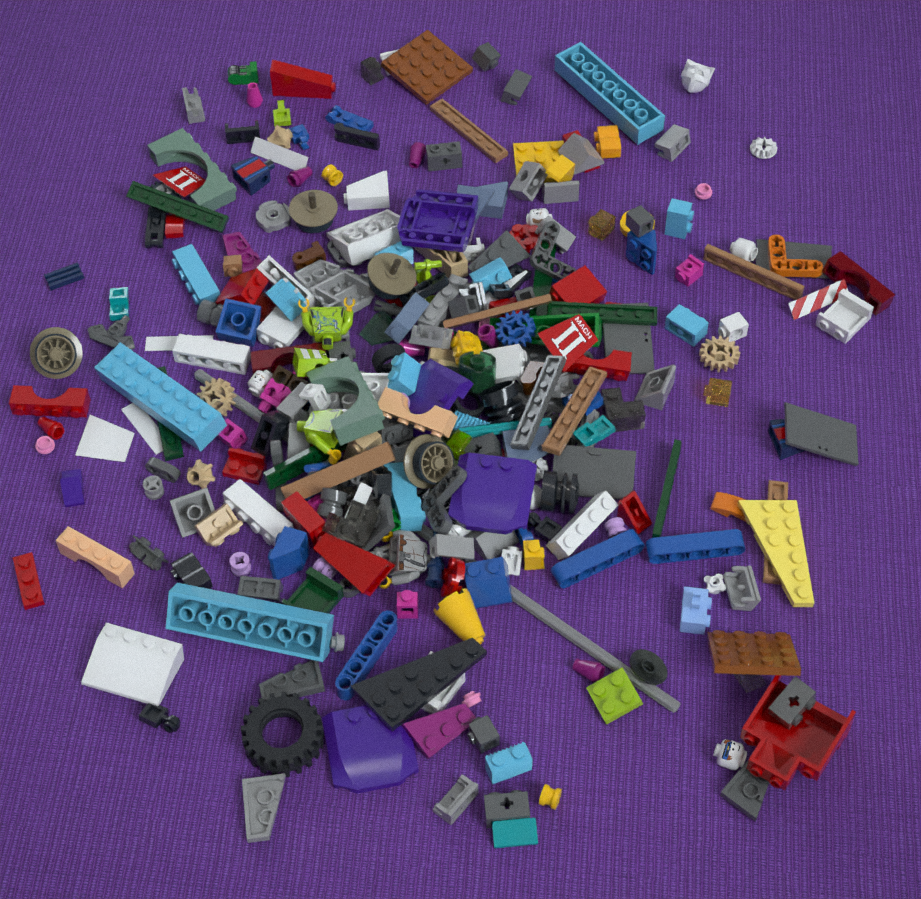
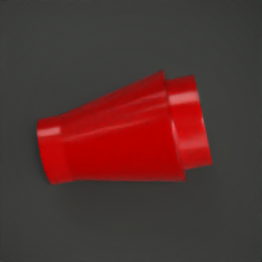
M45 416L38 420V426L51 439L58 440L63 436L65 430L60 422L48 419Z

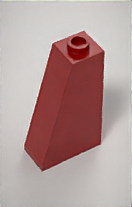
M272 60L270 77L273 96L332 99V93L336 91V82H333L332 75Z
M328 533L321 535L313 547L359 591L368 596L373 594L396 566L393 562Z

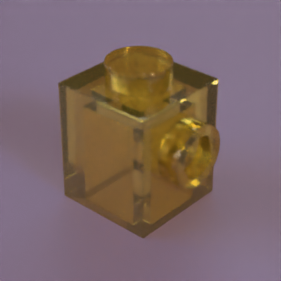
M600 209L595 216L590 217L588 233L603 241L615 229V216Z
M710 378L709 385H705L703 396H707L706 404L728 407L732 381Z

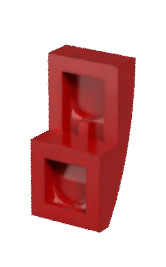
M167 215L165 224L166 239L184 237L185 220L174 215Z

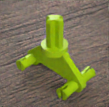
M426 259L424 262H414L416 281L420 284L432 277L430 273L431 268H441L442 261ZM431 295L425 298V300L431 303L436 295Z

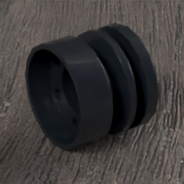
M514 380L494 384L477 394L481 406L490 407L484 413L485 416L489 417L487 422L490 424L510 422L523 414L525 407L521 405L522 399H512L519 393Z
M544 470L540 511L554 512L556 504H560L561 513L564 514L565 505H569V514H574L579 498L580 484L578 482V473H573L572 482L567 481L568 472H565L562 481H559L557 471Z

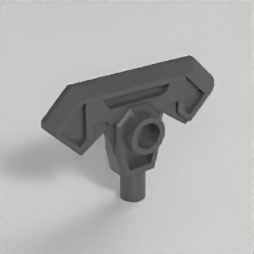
M126 315L120 321L117 320L108 330H105L103 324L91 326L87 329L92 340L115 348L121 342L129 349H135L132 336L123 337L127 330V323L130 321V318Z

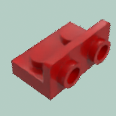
M229 448V458L222 471L223 476L259 485L263 472L267 468L265 456L239 448Z

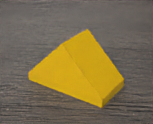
M561 155L545 173L557 182L571 181L575 163Z

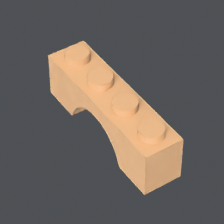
M387 387L384 388L378 402L379 409L382 410L385 418L390 420L392 417L398 419L397 422L405 426L412 424L415 429L421 432H425V430L431 431L430 434L437 438L442 436L449 438L458 418L452 411L436 405L426 413L413 414L408 407V398L402 393Z
M69 526L56 539L58 549L62 555L75 562L78 559L89 562L108 581L121 588L135 574L130 560Z

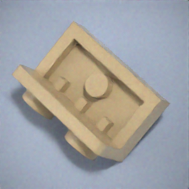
M436 347L429 348L428 360L432 359L443 366H452L463 371H470L469 368L456 365L453 350Z
M224 504L194 525L207 546L216 547L225 541V537L237 533L243 522L236 518L228 504Z

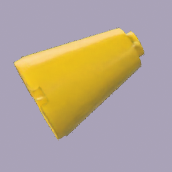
M462 589L464 593L461 594L456 591L438 603L440 608L438 610L434 608V614L462 641L474 638L480 645L484 642L485 632L468 589Z

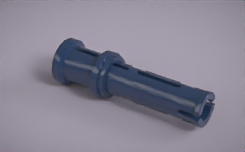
M433 530V537H434V536H435L436 534H438V533ZM443 556L431 558L427 564L428 578L425 579V584L428 587L440 588L443 586L442 572L445 568L442 562Z

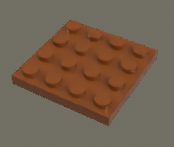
M426 30L381 62L382 68L426 105L473 72L472 66L429 30Z
M722 630L707 632V642L714 673L801 676V666L790 634L785 632L766 634L762 631L745 633L744 631L726 633Z

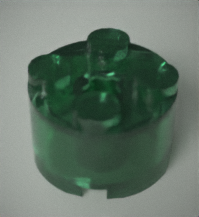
M474 351L462 354L459 358L458 374L474 383L471 387L472 392L481 393L483 389L490 388L496 384V358L490 353L480 351V354H474Z

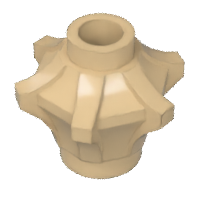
M276 125L273 133L267 140L283 148L290 149V141L293 134L289 128L285 129Z
M200 459L196 460L195 465L187 470L188 482L191 485H199L202 489L206 488L209 482L216 479L212 475L211 468L213 465L211 463L208 465L204 464Z

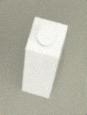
M382 171L346 186L347 193H344V204H348V211L390 208L387 171Z

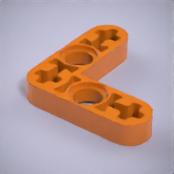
M771 235L769 237L768 256L771 272L783 277L821 276L823 270L822 262L818 260L787 259L784 238L780 235ZM773 254H780L781 257H776ZM795 266H796V267H800L801 269H800V270H796V269H793L792 267H795Z

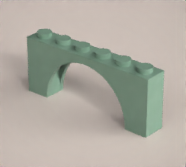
M183 128L147 145L150 158L158 167L172 162H188L201 167L208 174L202 187L190 195L192 203L215 211L237 200L235 193L237 189L234 183L228 181L224 172L221 173L217 164L210 160L209 155L202 151L199 143H195L191 134L187 133Z
M349 356L306 372L310 384L323 385L327 393L347 392L358 396L356 402L346 412L330 420L340 446L384 429L382 421L385 420L383 412L379 409L378 403L374 399L371 390H369L361 372L358 370L356 362H351Z

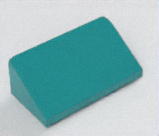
M536 818L492 822L494 848L538 844Z

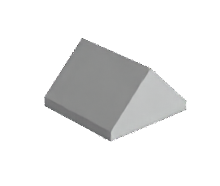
M575 133L558 150L560 156L564 155L575 163L573 175L604 164V160L589 140Z
M578 180L546 182L541 186L544 204L574 202L579 199Z
M673 364L647 372L635 401L662 410L674 384L676 366Z
M207 487L169 500L182 538L197 533L194 525L215 511Z
M473 530L465 536L467 538H474V550L484 560L498 558L502 555L503 549H507L508 546L513 547L519 542L514 530L506 535Z

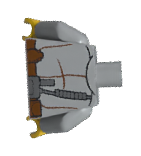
M407 530L390 531L388 536H384L381 539L383 542L390 541L389 561L393 562L396 566L389 573L392 578L386 576L385 580L388 582L386 585H380V588L387 589L390 584L409 583L426 571L427 564L431 560L430 555L427 554V544L420 541L413 532Z

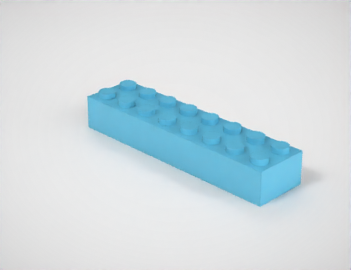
M582 42L555 55L554 70L637 145L664 130L665 115Z
M121 342L94 367L102 381L200 452L227 426L219 411Z
M177 582L168 595L166 629L323 662L330 653L334 615Z

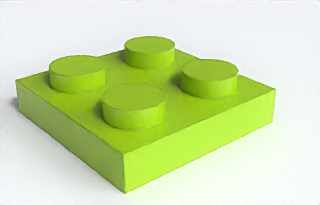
M623 667L586 687L606 724L643 705Z

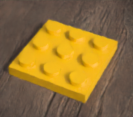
M564 141L513 143L516 176L525 161L540 163L547 170L560 157L558 150L564 144ZM547 175L543 183L557 181Z

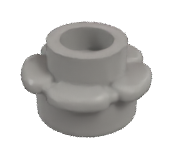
M336 632L335 636L331 637L330 648H333L334 652L344 650V635Z

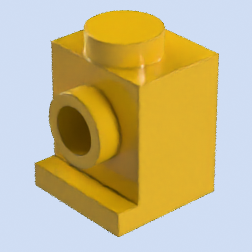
M539 540L523 541L524 570L545 568L544 547H540Z

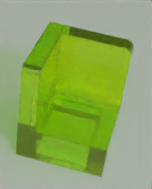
M459 429L452 435L446 444L450 447L455 459L459 460L460 455L466 454L464 449L472 440V437Z

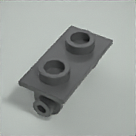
M132 536L136 541L129 545L130 552L140 560L147 555L143 562L152 570L158 571L162 566V561L169 563L164 558V552L157 547L155 549L150 547L152 543L143 536L141 538Z

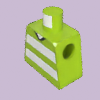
M294 348L293 368L297 377H308L306 372L337 361V358H328L323 350Z

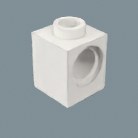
M740 312L720 319L718 333L724 339L729 337V342L736 341L747 336L749 324Z

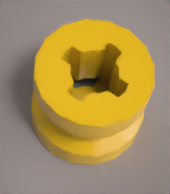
M332 164L326 166L321 174L322 178L328 181L331 186L338 185L343 179V173Z
M545 784L540 795L539 805H549L551 809L556 810L562 789H553L550 785Z

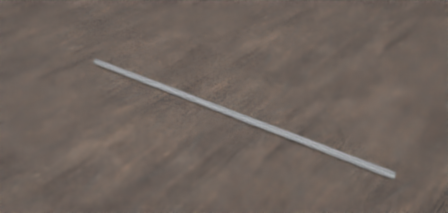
M198 369L194 373L195 379L205 386V381L211 383L213 377L202 369ZM236 394L237 397L232 400L236 402L234 406L259 423L262 414L265 413ZM288 431L283 437L285 442L288 441ZM372 493L368 498V500H370L378 507L382 502L378 501L377 498L373 497ZM424 524L421 531H414L428 542L433 537V530ZM474 559L473 561L464 562V563H471V562H477V561ZM510 584L512 600L614 672L623 667L635 687L671 712L675 713L679 709V701L656 685H650L640 680L626 664Z

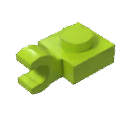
M277 100L278 109L273 110L274 126L291 125L290 108L285 109L284 100Z

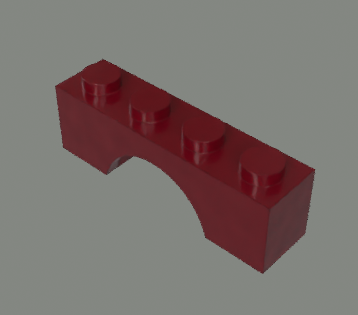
M841 251L827 259L822 273L835 283L845 279L846 283L856 286L862 292L864 301L874 307L872 313L876 316L890 306L895 296L891 290Z
M321 342L250 352L253 374L257 370L263 372L268 370L273 374L278 365L293 364L294 348L323 351L325 349L322 348Z

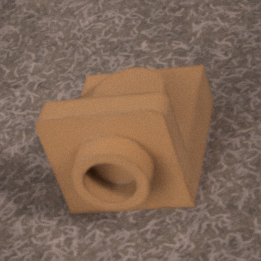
M241 255L224 256L223 270L225 277H234L242 274Z

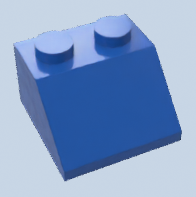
M225 299L216 329L218 339L254 347L257 338L256 329L260 324L261 306Z
M503 557L465 563L466 586L476 609L513 602L508 564Z

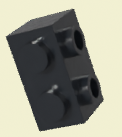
M276 411L262 414L251 449L265 457L270 456V441L281 440L282 446V440L288 431L290 419Z

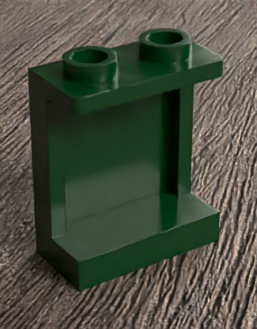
M309 567L305 572L306 580L288 600L282 599L281 604L329 614L344 597L343 587L314 568Z

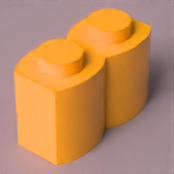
M597 126V132H594V142H597L596 151L601 158L621 157L618 126Z

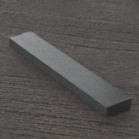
M547 355L510 443L512 449L530 450L566 363L565 356Z

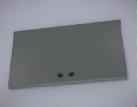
M756 239V247L758 248L756 265L770 271L768 240ZM785 241L787 259L818 260L823 263L824 268L827 259L832 257V246ZM773 254L776 257H781L780 254ZM795 266V267H792L793 269H796V270H800V269H801L800 267H796V266ZM822 273L819 277H814L830 279L824 273Z
M625 303L615 305L648 306V303ZM602 323L605 358L613 350L632 352L630 374H646L647 372L654 371L650 326Z
M787 402L784 403L785 443L787 445L854 466L858 465L855 424Z
M566 445L560 456L554 454L553 471H557L559 481H562L564 473L568 472L567 481L572 482V474L578 473L580 497L593 498L596 494L606 490L613 499L621 500L633 491L636 451Z

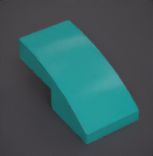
M128 287L110 288V321H119L124 315L129 317Z
M602 415L591 424L586 422L575 430L573 435L584 447L603 440L616 430L615 426Z

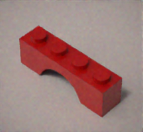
M613 350L604 359H591L582 355L567 370H562V372L585 375L590 366L606 371V378L627 381L631 371L632 352Z
M13 385L9 405L12 414L19 416L87 418L91 399L87 388H68L59 397L45 399L37 396L32 386Z

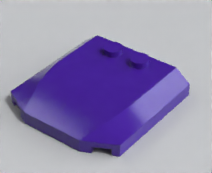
M418 189L414 197H409L405 201L397 225L402 246L465 252L478 210V195Z
M429 359L420 367L416 391L408 396L410 400L409 410L413 414H423L431 410L435 405L449 410L458 396L464 399L474 383L440 363ZM413 425L414 438L423 434L431 433V431L425 430V432H421L415 429Z
M477 453L460 455L458 466L467 471V477L463 484L452 494L448 512L451 520L457 521L466 530L505 535L519 528L527 529L537 465L525 459Z
M367 705L333 711L322 717L334 788L339 789L338 787L358 794L399 786L410 775L419 772L413 740L402 727V724L392 732Z

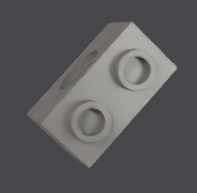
M525 161L509 190L518 199L532 202L547 177L546 170L540 163Z

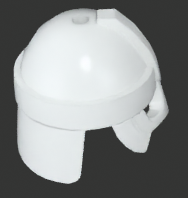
M687 59L681 74L684 88L691 93L701 92L709 85L715 68Z

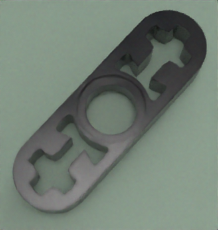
M438 273L416 285L411 291L401 295L399 299L404 307L415 292L425 299L445 288L449 284V280L445 273Z

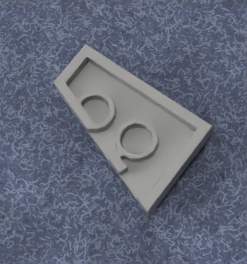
M285 773L242 779L248 843L270 840L286 778Z

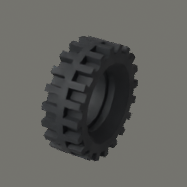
M282 692L281 697H275L274 693L269 694L270 699L264 701L263 698L258 699L259 705L257 707L253 705L249 707V716L244 715L243 717L244 726H241V738L248 759L250 758L255 768L259 766L264 774L267 771H271L272 775L284 772L286 777H290V771L296 770L297 774L302 773L301 767L306 765L310 768L312 766V759L319 758V749L323 748L324 745L321 716L318 715L316 706H310L309 699L306 697L300 700L297 693H294L292 697H287V692ZM291 717L301 725V737L289 747H271L264 741L262 736L267 723L275 718Z

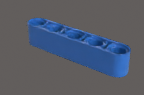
M629 529L558 562L551 568L550 572L561 588H567L637 555L644 549L645 544L634 529Z
M738 529L655 537L646 541L649 562L652 564L736 556L744 553L746 550L742 532Z
M383 611L378 616L336 678V692L341 700H350L354 697L355 693L351 690V685L366 679L398 630L397 616L393 611ZM349 686V688L343 689L341 687Z

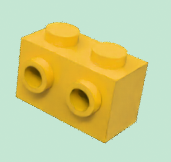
M458 330L456 336L452 337L450 345L456 365L477 371L484 357L480 339L469 331L463 332Z

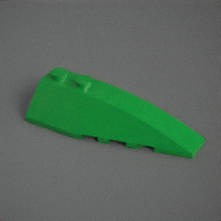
M580 313L598 339L592 347H599L602 340L600 314ZM578 314L530 316V318H533L536 326L535 337H531V343L546 346L537 333ZM490 318V325L496 330V323H501L500 318Z

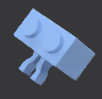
M684 587L680 632L704 635L705 628L710 627L711 615H707V609L711 610L712 598L708 597L709 589Z

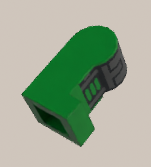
M250 62V65L230 66L228 68L229 83L233 85L259 84L257 62Z

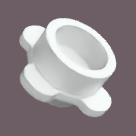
M716 574V576L704 577L709 593L718 594L726 590V585L723 583V575Z

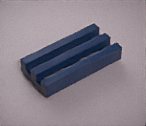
M78 262L44 274L51 291L84 279V274Z

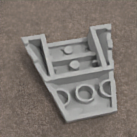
M321 259L294 273V277L324 307H344V299L346 297L347 304L350 306L354 298L356 303L352 310L355 313L370 305L375 296V293L369 286L368 275L361 274L360 276L354 274V270L351 269L342 270L339 265Z

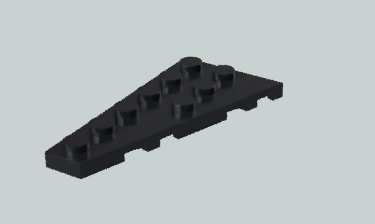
M470 638L351 685V690L393 732L487 655V651L474 638Z

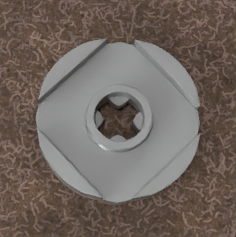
M268 201L261 204L259 210L256 211L257 224L267 233L290 225L289 207L283 202L279 204L277 201Z

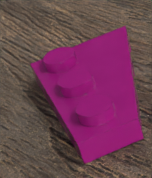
M240 232L222 235L227 256H242V273L256 269L262 263L259 255L252 250L250 244Z
M464 703L404 723L402 727L425 757L429 759L466 730L476 717Z

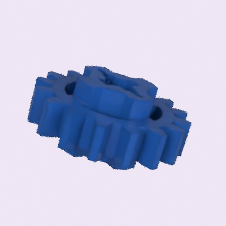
M515 310L512 311V315L505 313L506 318L500 317L501 323H496L497 329L495 331L498 341L502 342L503 346L519 344L526 347L525 342L531 343V337H535L536 326L533 318H530L528 313L523 315L521 310L518 314H516Z

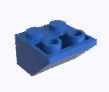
M653 229L640 238L632 231H629L627 234L626 258L651 275L655 274L657 256L655 230Z
M284 526L282 532L277 534L274 548H271L268 553L272 577L278 580L303 570L310 555L307 532Z

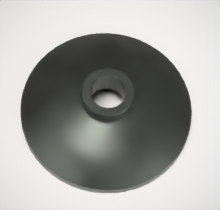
M640 649L634 651L630 656V667L640 680L650 685H659L666 680L668 674L666 665L655 653Z

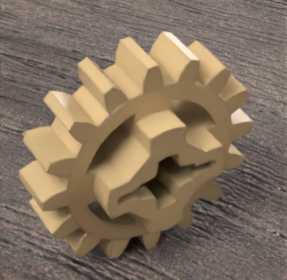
M712 336L711 341L706 339L705 343L701 344L699 356H701L700 361L704 362V367L711 366V371L716 368L717 372H720L721 369L727 372L728 367L733 369L734 364H738L740 357L739 346H735V341L729 342V337L724 340L722 336H719V339Z
M212 378L211 383L205 381L206 386H200L202 392L196 395L200 396V399L222 415L227 416L226 411L233 410L230 407L231 404H236V402L232 401L233 398L237 397L236 394L232 393L235 390L234 387L230 386L231 383L221 378H218V380Z

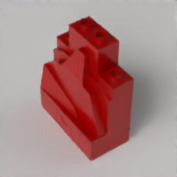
M775 675L744 724L740 738L747 745L756 747L748 760L746 769L752 775L769 781L773 787L786 790L797 770L808 779L816 781L819 779L835 751L840 748L849 733L856 711L852 710L846 718L816 701L810 710L806 709L802 713L803 718L796 727L792 725L790 729H787L768 714V708L787 687L786 684L781 682L782 675ZM795 701V703H791V702H790V707H792V706H794V705H796V706L798 707V702H797V701Z

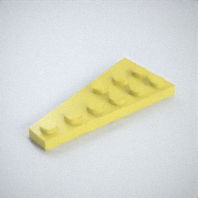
M738 500L737 505L746 516L745 520L753 529L754 537L767 561L769 560L772 564V570L775 576L779 577L782 588L792 607H813L814 598L797 500Z

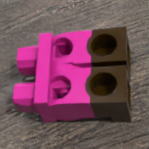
M278 365L264 392L259 396L262 401L258 409L263 413H269L272 407L277 408L301 382L306 385L310 383Z

